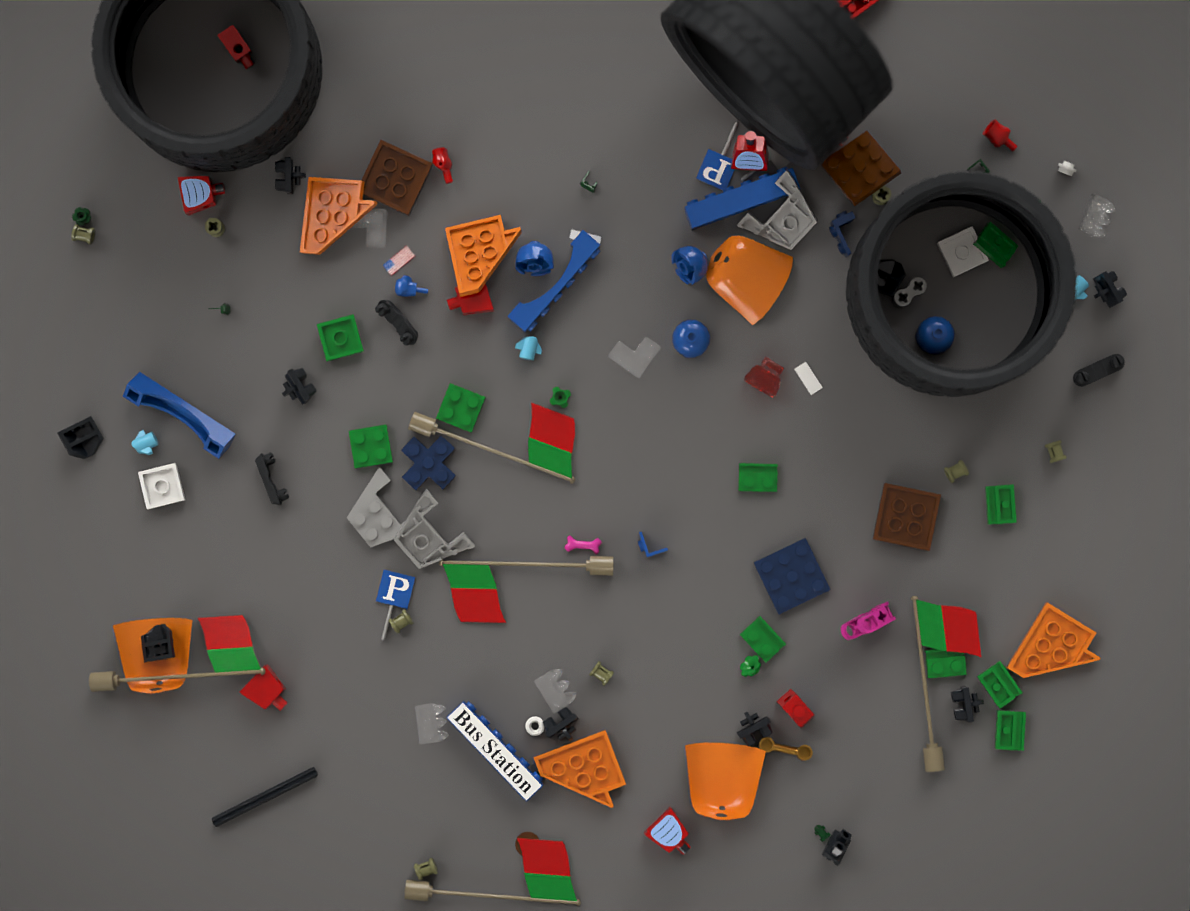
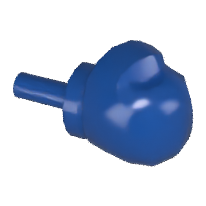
M402 276L395 284V293L401 297L415 296L416 292L428 294V289L417 288V283L412 282L410 276Z

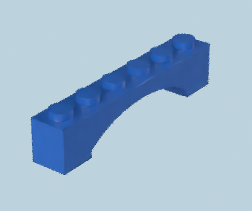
M584 230L570 244L573 248L572 256L567 269L559 281L547 293L536 300L525 304L519 302L508 315V318L525 333L528 330L531 332L538 324L536 320L540 316L544 317L549 312V305L553 301L556 303L562 297V290L565 287H571L575 282L574 277L578 272L582 274L588 267L586 263L589 259L592 258L594 260L601 252L599 250L600 244Z
M141 372L126 386L123 394L124 398L138 407L140 405L154 407L178 418L198 435L204 444L203 449L218 459L231 446L236 435L234 432Z

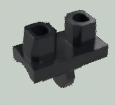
M291 157L275 161V172L285 173V179H275V189L287 194H293V179H295V185H301V179L306 178V173H301L300 166H295V172L293 173V160H291Z
M1105 271L1093 278L1096 284L1094 287L1098 292L1093 295L1094 298L1101 297L1102 301L1106 302L1109 308L1121 303L1127 295L1123 287L1118 289L1115 287L1113 282L1118 280L1115 271L1108 273Z
M303 368L287 371L285 375L287 382L283 383L286 390L282 395L284 397L289 395L292 400L298 397L302 405L307 403L310 397L316 393V389L312 383L303 387L300 382L307 378L306 372Z
M961 686L960 689L951 692L952 702L962 701L963 708L954 709L955 720L974 722L972 706L974 713L980 712L979 705L984 704V700H978L977 693L971 694V701L969 687Z
M564 707L558 711L563 720L562 722L556 724L552 717L543 721L548 738L563 731L557 736L560 741L565 737L569 741L573 739L571 733L576 731L575 727L571 726L568 729L566 727L579 718L567 707Z
M745 712L746 719L740 721L742 727L747 724L750 725L737 732L739 738H742L746 745L750 746L757 742L752 732L759 729L763 738L772 734L769 724L771 721L766 716L753 723L754 720L759 718L758 714L755 713L750 716L748 712Z
M835 829L822 855L827 860H832L838 866L851 842L852 835L845 829H842L840 832Z

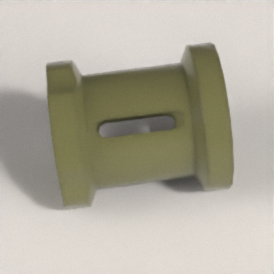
M883 186L872 194L873 202L877 205L886 204L891 197V190ZM880 191L882 194H886L883 199L877 196Z
M210 218L205 223V230L213 237H220L225 231V226L217 218ZM213 224L217 226V231L213 230V228L211 227Z
M75 224L71 240H80L91 245L95 238V228L87 229Z
M1061 440L1044 445L1048 449L1051 458L1049 460L1050 463L1067 458L1063 454Z
M959 460L957 464L949 468H944L950 483H954L955 479L963 475H969L962 460Z
M405 609L394 619H389V623L397 634L407 625L414 624Z
M600 661L597 662L589 673L590 676L600 680L603 686L606 685L614 674L613 671L603 667Z
M429 858V861L419 865L417 863L414 864L419 881L428 875L438 874L433 858Z

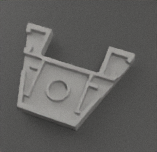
M786 170L775 184L789 196L788 199L765 224L748 212L739 221L737 226L792 250L817 223V219L789 170Z
M381 468L377 469L347 516V519L370 548L393 540L404 522L400 524L377 496V492L391 482Z
M428 489L423 492L394 538V541L418 569L475 547L474 543L464 532L450 543H446L428 522L424 515L438 504V501Z

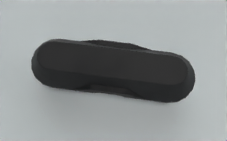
M379 301L375 307L376 313H379L378 315L381 317L384 316L396 328L400 335V341L404 342L405 346L414 345L418 339V332L391 301Z
M1120 354L1110 355L1076 371L1073 375V381L1080 387L1089 385L1121 370L1125 365V360Z
M261 453L255 459L269 499L272 504L282 505V501L289 499V494L285 495L287 493L285 488L277 490L270 478L269 465L275 464V459H271L274 456L272 453L266 455Z

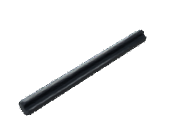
M312 767L214 816L212 822L215 827H218L317 777L318 773Z

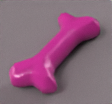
M569 535L565 549L568 552L575 548L590 549L597 555L602 541L599 538L590 542L576 541Z

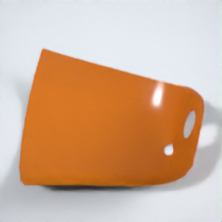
M731 236L711 256L706 275L707 282L716 293L738 311L751 325H754L770 310L783 290L793 266V257L743 236ZM722 252L720 259L714 262L716 255ZM728 256L729 261L726 263L724 260Z
M155 618L113 625L125 678L187 674L193 620L186 618ZM166 624L172 631L175 657L144 663L141 636L149 632L156 625ZM186 678L127 682L132 691L159 693L181 687ZM158 681H162V682H163V684H159V685H157L156 683H157ZM153 688H162L160 690L150 691V689Z
M705 742L685 745L690 795L694 810L700 815L717 820L745 818L750 813L755 801L766 751L756 747L730 743ZM724 806L725 810H720L719 807ZM716 814H726L727 816L718 817Z

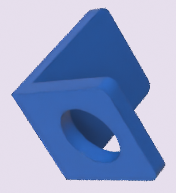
M639 532L641 540L638 541L641 552L645 551L647 557L668 550V548L649 553L643 534Z

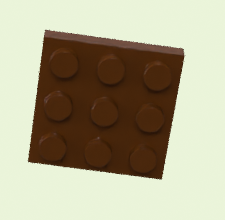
M865 131L821 164V167L854 206L901 174L899 167L868 131Z
M380 140L361 180L364 181L363 195L409 216L433 163Z
M884 483L872 539L930 551L941 494Z

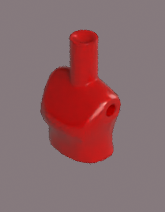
M996 119L992 120L985 128L983 135L995 147L999 148L1005 145L1012 152L1017 148V145L1009 139L1010 129L1001 125Z
M441 147L432 150L433 165L442 170L446 184L452 183L453 179L450 172L452 162L448 156L447 148Z

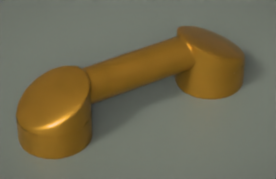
M765 737L759 742V748L766 751V753L777 751L792 754L802 761L809 760L813 754L811 747L808 745L796 748L776 744L769 737Z

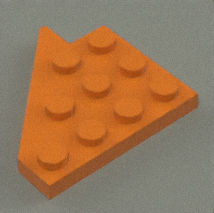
M308 177L300 253L321 255L377 205L376 201L362 200L364 181Z
M501 215L445 228L460 297L481 291L521 235L520 227L504 231Z
M1046 602L1006 668L1020 677L1026 678L1099 661V656L1087 650L1096 632Z
M606 729L533 757L540 776L611 808L614 805L608 791L626 785Z

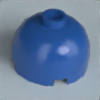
M531 241L522 246L517 252L515 268L524 275L525 272H532L531 276L549 274L551 268H554L553 254L544 244L538 241Z
M685 246L672 253V264L676 263L678 269L675 271L685 284L691 283L693 285L705 276L708 258L703 251L694 246Z
M933 316L926 318L919 324L916 332V341L923 351L937 355L944 353L951 347L954 342L955 332L948 320L943 317Z
M686 320L675 328L672 335V343L679 354L686 358H695L701 356L707 350L710 344V334L708 328L703 323L697 320Z

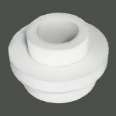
M1064 161L1063 164H1058V171L1072 176L1077 171L1074 169L1075 165Z
M537 716L529 718L525 726L526 731L532 736L540 735L545 728L543 720ZM534 722L539 724V728L536 730L531 726Z

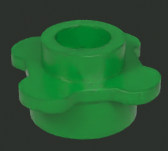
M554 387L550 403L566 408L571 392Z

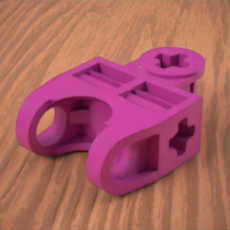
M889 602L881 603L871 608L870 611L844 623L841 626L842 636L846 640H852L863 634L872 633L894 621L896 617L892 615L888 607ZM847 626L852 629V636L848 635L846 631Z

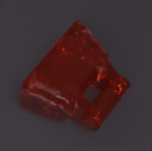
M765 356L761 365H755L746 374L744 381L769 397L774 398L780 388L781 379L779 375L783 372L784 367ZM765 366H768L772 370L776 371V373L773 374L768 370L764 369Z

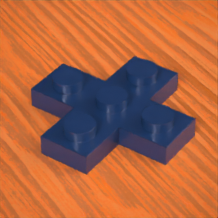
M442 436L429 449L417 438L413 437L401 451L415 464L402 478L415 490L428 477L444 489L456 475L442 462L455 448Z

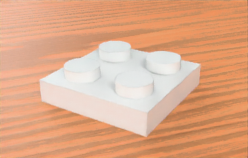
M973 226L937 243L953 278L989 261L987 256L973 245L977 240Z
M177 463L138 472L148 510L185 500Z

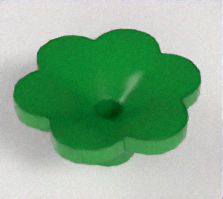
M754 655L753 657L747 656L745 658V661L740 665L742 676L752 677L759 672L761 666L759 657Z

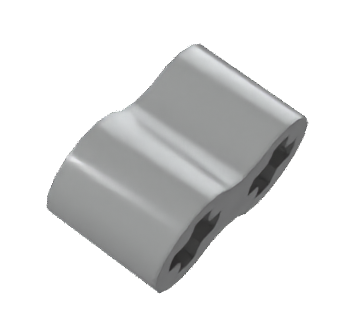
M919 277L914 278L908 283L907 288L897 291L894 297H892L894 306L904 308L911 302L913 297L923 294L927 288L925 280ZM919 283L921 286L919 290H914L913 287ZM899 295H904L906 297L904 299V302L898 301V299L900 298Z

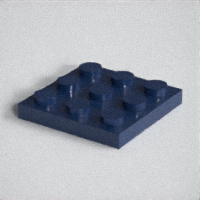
M806 538L753 562L778 615L831 590Z

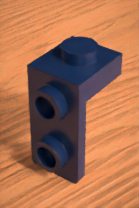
M843 211L836 215L837 219L830 222L829 230L833 238L836 237L839 242L837 247L841 255L845 254V257H849L851 251L839 227L854 221L856 217L853 211L849 213Z

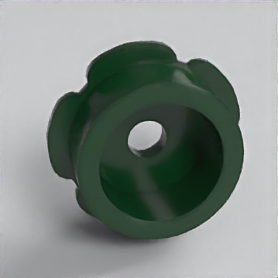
M76 208L72 214L73 221L79 226L89 223L91 220L89 209Z

